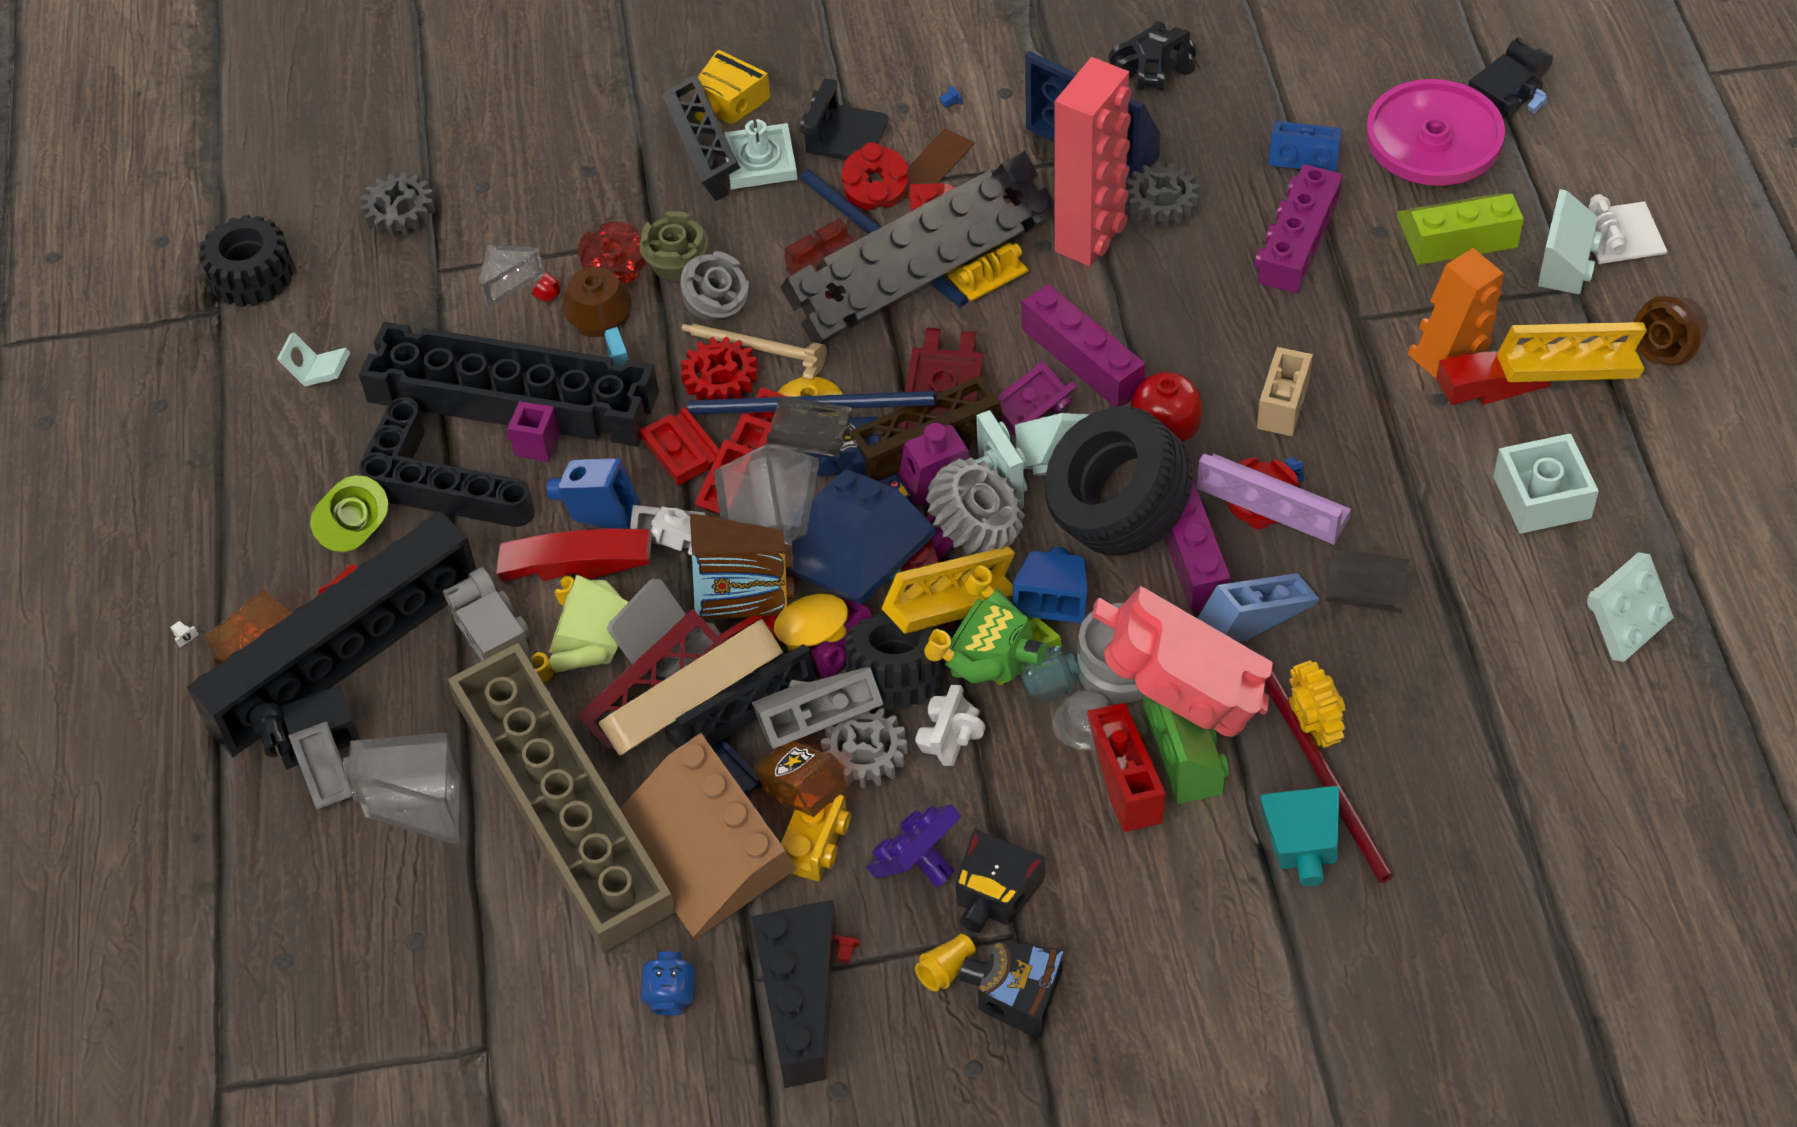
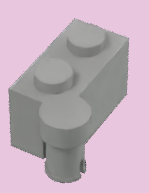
M483 567L469 573L468 579L443 590L444 597L448 605L451 606L456 625L480 661L516 643H519L526 655L530 654L526 638L530 637L531 634L525 621L521 616L517 618L511 613L513 607L509 598L503 590L497 593L490 576Z

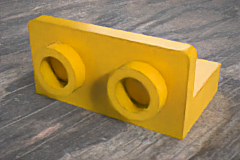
M836 794L833 803L804 795L800 796L781 842L796 868L790 874L821 882L825 869L833 867L838 850L835 844L839 834H846L851 819V812L846 809L845 796Z

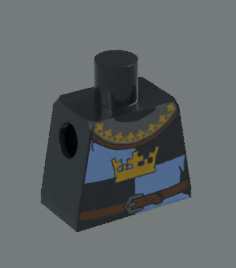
M999 941L994 945L989 962L966 956L960 972V981L979 986L978 1006L983 1013L1033 1037L1040 1038L1064 970V950Z

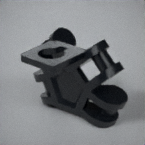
M1156 21L1150 28L1137 36L1115 46L1109 53L1108 59L1111 65L1129 71V79L1138 70V90H1144V86L1157 87V90L1164 91L1165 73L1173 68L1183 75L1194 72L1197 49L1194 42L1190 40V32L1187 29L1182 30L1181 28L1173 27L1170 31L1166 29L1165 23ZM1146 63H1159L1158 73H1145Z

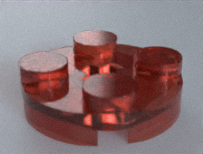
M607 222L600 225L601 230L595 231L593 234H591L590 230L585 233L578 245L579 260L583 269L589 267L606 268L612 271L623 283L632 282L637 278V272L646 263L640 252L641 235L638 234L637 228L624 222ZM613 249H618L619 251L618 253L612 255L606 254L611 253Z

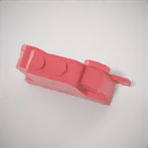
M1142 586L1119 609L1101 598L1095 601L1092 617L1115 629L1113 640L1104 650V657L1108 666L1122 678L1135 679L1136 686L1145 696L1203 729L1209 730L1214 728L1220 734L1228 737L1238 735L1257 712L1263 715L1267 713L1269 695L1264 693L1265 680L1272 672V661Z

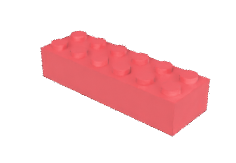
M1091 57L1055 100V252L1090 267L1099 255L1103 256L1106 253L1110 241L1116 233L1120 234L1124 230L1128 216L1125 214V203L1128 198L1126 178L1129 173V166L1126 165L1130 147V141L1127 140V130L1131 121V116L1128 114V103L1132 93L1131 88H1129V71Z

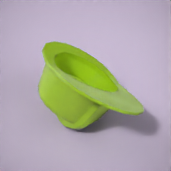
M355 475L344 478L326 494L313 510L310 520L313 536L322 546L331 551L343 553L355 550L370 537L384 520L388 510L386 493L378 482L369 477Z

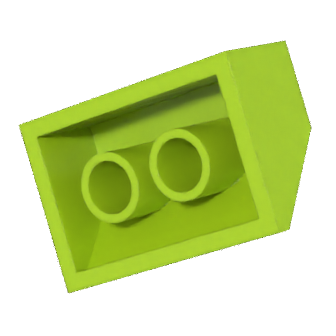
M1503 193L1397 211V218L1417 265L1455 259L1471 248H1474L1480 254L1517 248L1524 220L1513 194Z

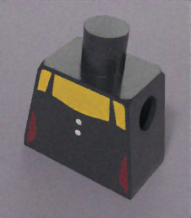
M974 829L955 885L956 903L966 908L960 918V923L966 929L975 933L982 932L989 918L1004 925L1010 924L1045 879V857Z

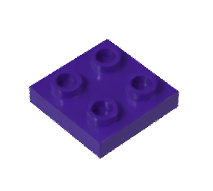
M952 804L939 808L931 806L921 813L918 810L912 812L900 823L899 826L902 831L894 839L891 837L886 838L872 851L875 857L865 867L877 879L907 872L916 863L934 887L940 886L948 880L946 875L952 876L955 870L945 861L933 845L962 816Z

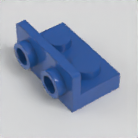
M1275 121L1271 135L1268 164L1270 166L1301 169L1303 164L1335 172L1342 128Z

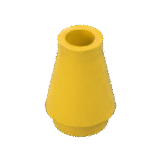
M959 934L954 939L922 954L919 957V963L915 966V972L920 982L927 989L934 992L940 988L947 989L961 971L966 956L972 957L976 953L974 943L968 936Z

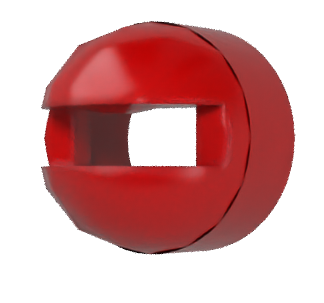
M545 272L531 295L540 301L552 302L560 294V283L554 276Z

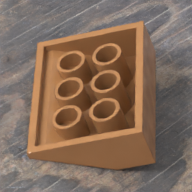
M701 733L669 754L620 808L671 892L675 912L694 940L796 870L786 850Z

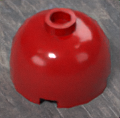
M1160 372L1147 377L1135 389L1130 405L1153 415L1182 442L1190 439L1199 430L1201 425L1203 406L1200 392L1190 379L1178 373Z

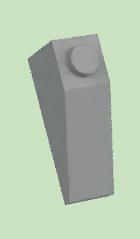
M866 667L789 687L756 700L752 704L766 740L775 749L881 706L883 701L871 668Z

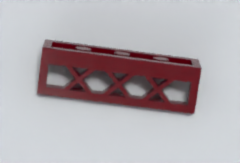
M692 609L576 716L610 750L613 747L612 744L594 723L604 712L616 711L621 708L612 705L622 696V707L626 705L627 691L635 684H651V688L664 681L656 680V665L664 657L680 658L681 670L684 668V658H696L695 660L724 642ZM697 627L713 642L702 654L685 653V638ZM681 642L680 653H670ZM652 669L651 680H642L641 678Z

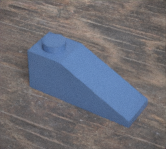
M1298 573L1217 585L1197 619L1235 641L1242 642L1317 605L1320 599Z

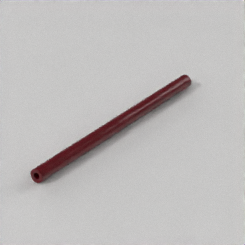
M1272 668L1271 675L1265 680V687L1323 787L1338 786L1339 815L1378 882L1385 883L1393 877L1391 869L1311 733H1305L1301 729L1300 722L1295 712L1291 709L1289 696Z

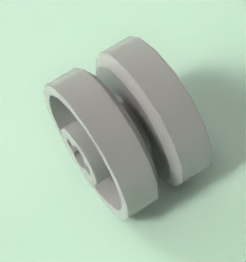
M1114 603L1111 605L1119 609L1124 603ZM1091 612L1082 622L1078 635L1077 672L1081 684L1088 693L1105 702L1115 704L1133 703L1143 699V693L1136 686L1135 679L1122 678L1108 666L1104 657V650L1113 640L1115 629L1092 617Z

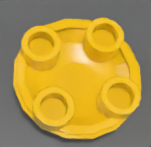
M831 594L805 596L792 602L780 612L775 621L774 633L778 640L786 645L788 652L802 644L809 647L824 641H838L846 634L844 624L847 620L848 608L842 599Z

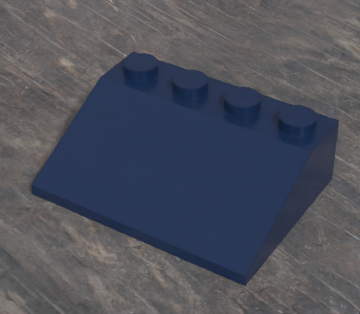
M1030 51L1025 55L1026 129L1055 142V100L1077 73ZM1130 98L1128 114L1131 116V121L1127 130V140L1130 141V147L1127 153L1126 165L1129 166L1127 177L1132 179L1134 171L1142 174L1144 165L1151 167L1158 160L1160 155V132L1145 105Z

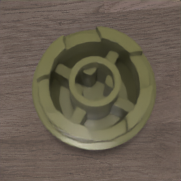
M680 211L665 212L664 218L654 222L652 225L647 222L642 230L640 240V252L643 258L659 277L669 281H680L686 264L697 256L705 255L708 247V236L703 227L692 220V215Z

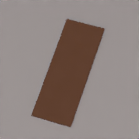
M944 128L908 166V190L904 198L910 200V184L938 183L975 142Z

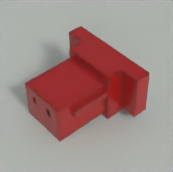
M835 935V943L839 944L837 961L850 964L852 952L855 947H860V939Z

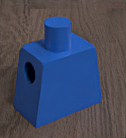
M617 458L572 460L568 463L562 478H550L547 483L546 491L550 500L563 501L571 518L580 523L609 529H630L633 505L640 506L641 504L622 460Z
M1053 547L1049 552H1030L1014 580L1012 604L1027 617L1082 623L1084 621L1087 600L1084 558L1070 555L1063 547Z

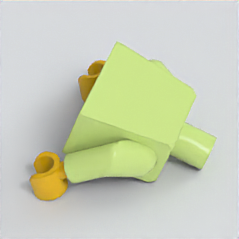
M576 575L575 580L570 576H564L561 579L560 583L563 590L556 589L554 593L559 604L564 607L549 649V653H552L551 658L548 659L546 654L541 652L535 653L531 658L534 666L540 667L535 669L542 682L550 680L554 675V671L557 673L576 668L610 664L618 645L608 633L607 626L625 607L628 601L624 600L608 581L587 580Z

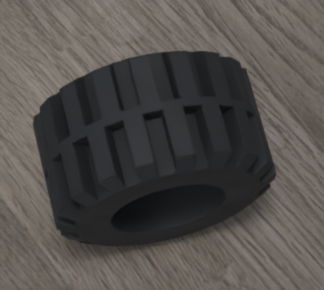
M250 215L242 216L240 219L230 218L227 223L216 225L214 231H209L205 235L206 240L201 241L199 259L211 291H213L218 299L222 298L224 303L229 305L235 302L236 306L244 307L246 304H251V306L259 305V302L264 300L268 302L273 299V295H280L284 291L283 286H289L291 282L290 276L294 275V263L283 232L270 219L265 221L264 217L256 216L250 218Z
M887 614L871 615L870 619H862L858 622V626H853L849 630V635L846 636V673L870 667L883 701L881 706H885V709H894V707L904 709L910 708V705L913 704L920 705L925 703V698L932 699L943 684V658L939 661H932L926 657L924 652L929 642L928 639L931 633L937 629V626L904 634Z

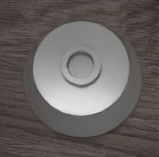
M714 251L713 254L697 256L686 264L681 274L680 283L683 302L691 314L702 320L715 321L735 314L744 306L748 296L749 281H746L743 272L740 270L739 261L729 254Z

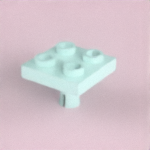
M756 119L757 128H754L753 120L745 125L744 130L724 132L741 167L729 174L731 189L798 180L788 123L767 126L764 121Z
M990 410L978 414V459L975 462L985 461L988 469L991 470L997 467L1000 477H1008L1007 484L1010 488L1017 489L1015 498L1023 502L1020 507L1022 509L1024 508V492L1027 491V484L1023 474V469L1027 468L1025 456L1019 447H1013L1005 424L1002 421L997 422Z
M1638 552L1598 588H1594V591H1591L1587 598L1588 608L1595 614L1612 660L1625 662L1674 618L1650 554Z

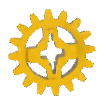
M1311 660L1293 666V669L1290 670L1292 678L1289 680L1293 688H1291L1292 697H1289L1292 711L1295 712L1300 722L1301 729L1305 733L1310 732L1312 737L1315 738L1317 745H1322L1323 748L1341 742V739H1344L1342 730H1345V726L1341 721L1343 720L1342 712L1345 711V704L1334 686L1333 679L1329 675L1325 676L1324 670H1319L1317 662H1312Z

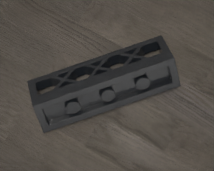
M695 74L664 92L662 96L702 184L713 199L717 201L727 195L721 179L741 167L707 94ZM696 89L691 102L682 101L681 96ZM696 112L706 113L701 124H696L693 121ZM706 133L716 135L711 146H705L703 143ZM716 156L727 157L729 160L716 169L713 165Z
M802 644L675 718L676 722L665 728L667 740L678 749L701 733L709 745L713 746L757 720L752 702L789 688L791 680L803 682L816 681L811 650Z

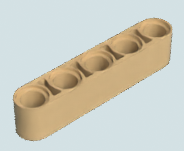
M763 619L611 713L598 724L617 754L621 756L676 722L675 718L739 682L781 655L783 651Z

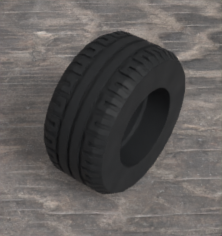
M1114 406L1093 412L1078 421L1064 434L1050 457L1045 475V500L1048 504L1047 507L1055 522L1090 550L1109 556H1123L1136 553L1162 539L1181 518L1189 501L1193 483L1192 461L1182 441L1163 423L1145 410L1143 411L1132 406ZM1137 458L1136 471L1125 490L1114 499L1100 504L1102 488L1111 473L1123 463Z

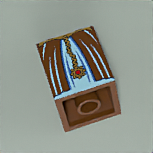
M690 514L695 612L702 619L779 615L787 607V600L794 599L793 577H786V568L793 567L792 544H784L783 530L706 515Z

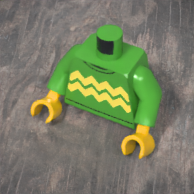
M977 566L974 571L976 579L969 575L965 586L968 593L976 596L982 594L985 599L976 600L952 639H950V636L945 631L940 629L934 630L928 639L929 642L924 652L929 660L939 661L942 658L946 660L945 665L951 669L953 677L964 678L973 684L990 680L1009 682L1014 680L1024 662L1041 666L1046 659L1047 645L1044 642L1034 640L1030 619L1017 609L998 588L993 590L990 587L989 583L992 580L991 571L985 566Z

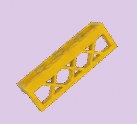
M1643 322L1512 325L1497 353V358L1508 382L1636 379L1641 376L1645 369L1636 352V348L1647 329ZM1591 336H1599L1588 343H1580ZM1622 336H1628L1626 342H1613ZM1558 337H1566L1555 344H1547ZM1520 338H1533L1522 345H1516Z
M1006 546L1004 549L998 548L897 573L881 609L904 634L965 618L977 599H985L982 594L976 596L968 593L965 586L969 575L976 579L974 571L979 565L985 566L988 569L994 565L993 570H991L992 580L989 585L993 590L998 588L1012 603L1013 584L1005 577V574L1015 552L1009 546ZM913 584L908 590L905 591L907 585Z

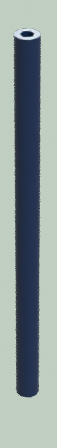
M807 169L802 173L801 180L867 234L881 228L811 170ZM945 278L932 284L935 289L959 308L969 302L967 296Z
M936 391L691 400L688 402V411L691 415L935 406L937 404Z

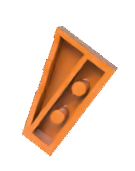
M1474 248L1446 264L1430 300L1435 307L1429 320L1427 318L1422 319L1419 325V329L1423 331L1421 339L1417 345L1413 344L1410 346L1407 355L1436 379L1439 360L1485 352L1492 342L1491 335L1497 317L1496 310L1501 295L1504 273Z

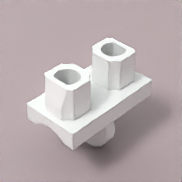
M951 685L947 696H933L930 699L928 715L933 722L937 723L935 727L919 728L915 738L922 753L937 755L943 766H954L961 745L966 746L969 739H980L986 728L983 721L978 718L979 710L963 697L964 689L961 685Z

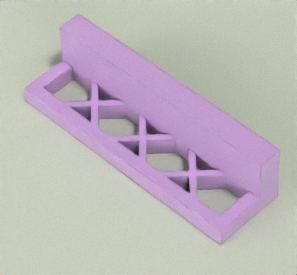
M1203 454L1199 460L1198 490L1333 545L1350 518L1351 509L1219 455L1213 454V456Z

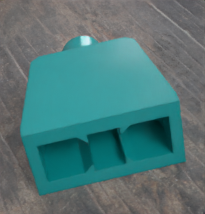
M1338 786L1260 795L1262 818L1279 867L1282 869L1297 868L1299 883L1302 886H1316L1323 883L1322 865L1333 864L1338 859Z

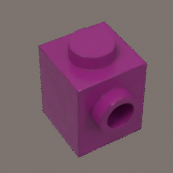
M519 401L507 428V439L511 441L514 455L549 462L560 436L554 407Z

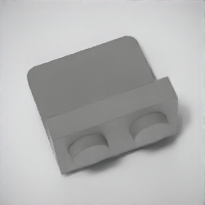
M651 579L609 622L607 630L631 664H633L679 622L686 613L662 580ZM707 623L717 635L721 634L714 623ZM697 627L685 638V653L702 654L713 642ZM681 642L670 653H680ZM664 657L656 665V680H665L680 670V658ZM684 658V667L696 658ZM652 669L642 677L643 680H651Z

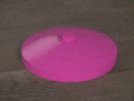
M1442 79L1414 80L1391 88L1381 95L1371 107L1366 127L1368 147L1375 159L1384 168L1408 181L1437 186L1463 183L1485 173L1499 158L1505 136L1504 120L1498 108L1491 100L1467 85Z

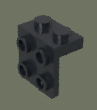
M824 78L819 91L815 90L812 95L811 108L808 114L804 113L801 119L800 131L805 136L806 153L846 160L852 153L862 149L867 143L874 142L879 144L888 124V116L881 112L839 105L837 80Z

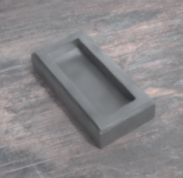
M327 721L288 735L316 810L354 796Z

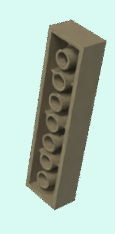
M519 643L447 679L455 703L602 952H606L674 914L675 909L671 892Z

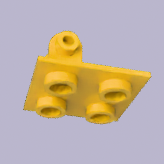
M1007 243L986 256L978 258L975 262L961 267L960 270L948 275V278L972 302L1029 272V270L1018 259V257L1022 256L1020 246L1017 243L1013 245Z

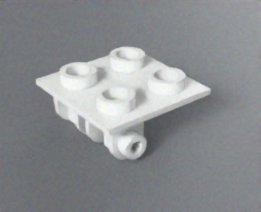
M1601 194L1595 195L1590 199L1588 209L1598 217L1595 231L1602 232L1598 251L1594 253L1598 264L1667 254L1668 251L1645 201L1610 207L1609 199Z

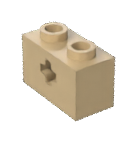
M1281 347L1276 348L1259 401L1257 429L1293 437L1310 381L1313 354Z

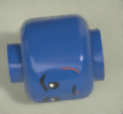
M658 952L657 959L650 960L643 965L641 1001L650 1007L651 1013L656 1015L675 1016L683 1014L684 1008L691 1006L695 999L696 968L690 962L682 960V954L679 952Z

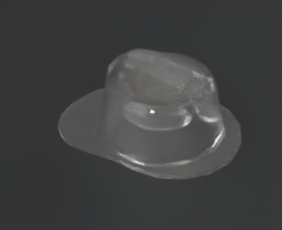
M1083 689L1075 692L1070 697L1065 698L1064 704L1057 709L1053 716L1052 729L1056 738L1067 746L1097 752L1087 718V710L1115 705V703L1105 693L1096 689ZM1127 706L1139 735L1144 742L1146 738V724L1137 711Z

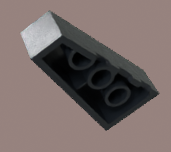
M829 900L751 916L784 1087L789 1088L827 1080L829 1021L832 1003L831 989L836 935L834 902Z

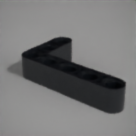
M398 398L388 405L359 465L361 476L371 478L383 488L388 503L434 512L441 511L445 514L511 527L525 526L532 521L535 509L528 484L525 481L413 459L425 434L418 405L410 398Z

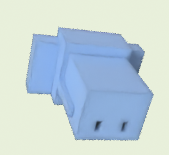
M1538 88L1533 95L1534 98L1527 105L1528 111L1533 114L1548 103L1546 93Z

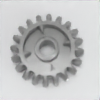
M959 458L947 467L944 466L931 481L928 487L929 494L926 497L927 502L931 504L927 512L936 517L933 526L941 527L944 531L942 538H951L954 548L963 546L967 555L972 552L977 554L998 548L1004 549L1006 546H1010L1023 528L1021 523L1025 514L1020 510L1023 502L1015 498L1017 489L1009 487L1007 484L1008 477L1002 478L998 475L997 467L990 470L985 461L976 463L973 458L964 461Z

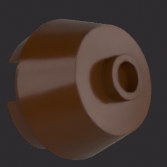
M589 267L580 270L570 279L563 300L562 311L566 320L577 327L581 335L604 337L605 330L615 328L620 323L622 327L625 325L630 315L632 300L629 291L612 271L602 267Z
M1654 297L1645 303L1633 321L1643 322L1647 329L1637 349L1644 358L1653 364L1663 363L1676 366L1690 361L1697 353L1708 332V321L1703 309L1693 300L1683 297Z

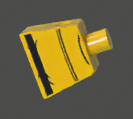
M718 50L698 76L717 118L729 124L736 123L771 97L767 72L721 50ZM696 112L694 117L702 123L706 113Z

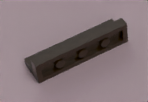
M978 376L938 393L935 406L905 407L849 431L850 439L863 456L867 477L880 481L900 472L904 444L909 440L924 435V429L927 425L931 423H939L943 426L952 425L963 443L966 444L977 439L978 414L990 410L997 422L1002 421L1001 404L983 378ZM975 391H979L983 396L982 399L975 402L963 400L964 396ZM937 407L950 408L949 413L942 416L930 414L931 410ZM907 420L917 422L916 427L909 430L897 428L900 423ZM874 434L884 436L883 441L869 447L864 441V438Z

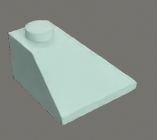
M1060 413L1016 424V448L1019 447L1025 456L1027 468L1025 469H1033V475H1046L1048 462L1056 445L1070 428L1090 414Z

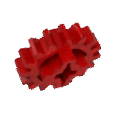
M711 337L709 345L705 346L702 342H697L698 350H687V359L681 360L682 371L680 374L682 385H685L688 395L695 394L696 400H704L705 398L709 400L729 399L732 397L741 399V392L751 393L753 391L752 383L758 382L757 359L753 357L750 347L743 349L741 340L730 344L729 337H724L722 343H717L716 339ZM738 364L741 365L742 370L738 369ZM697 372L701 374L700 379L697 376Z

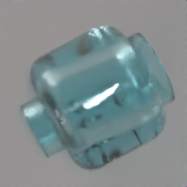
M1054 645L1047 647V655L1041 666L1024 662V668L1019 670L1030 698L1037 697L1043 703H1048L1073 692L1075 689L1074 676L1080 674L1072 653L1064 655L1062 650Z

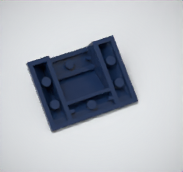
M845 469L783 529L784 544H792L793 567L786 568V572L861 605L933 538L937 532L935 527L898 489Z

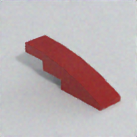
M760 387L756 398L789 396ZM792 411L748 413V415L742 413L730 441L724 439L694 503L695 506L729 518L764 466Z
M649 529L577 530L532 536L501 543L496 574L503 582L535 573L543 581L577 573L579 576L589 580L649 564L652 533Z

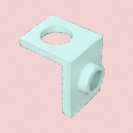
M291 333L277 360L304 386L337 379L350 355V351L347 348H342L317 355L296 333ZM294 347L298 348L303 355L301 367L296 366L291 359V351Z

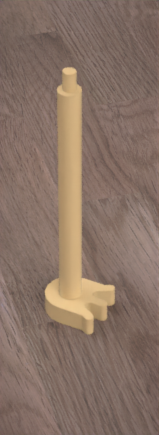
M695 323L692 325H682V331L690 332L692 336L705 339L714 337L719 342H722L724 337H729L730 344L741 340L745 348L750 347L754 350L802 360L803 366L806 367L803 378L813 380L823 369L826 361L827 348L824 344L814 342L807 348H801Z

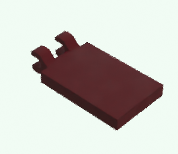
M926 328L923 348H912L905 392L936 391V394L973 378L982 376L984 357L983 353H976V332L961 331L959 351L941 350V329ZM979 391L964 396L963 400L977 401ZM937 407L931 410L930 414L942 416L949 413L950 408ZM907 420L900 423L898 428L909 430L916 427L917 422ZM971 442L965 444L968 450H970Z

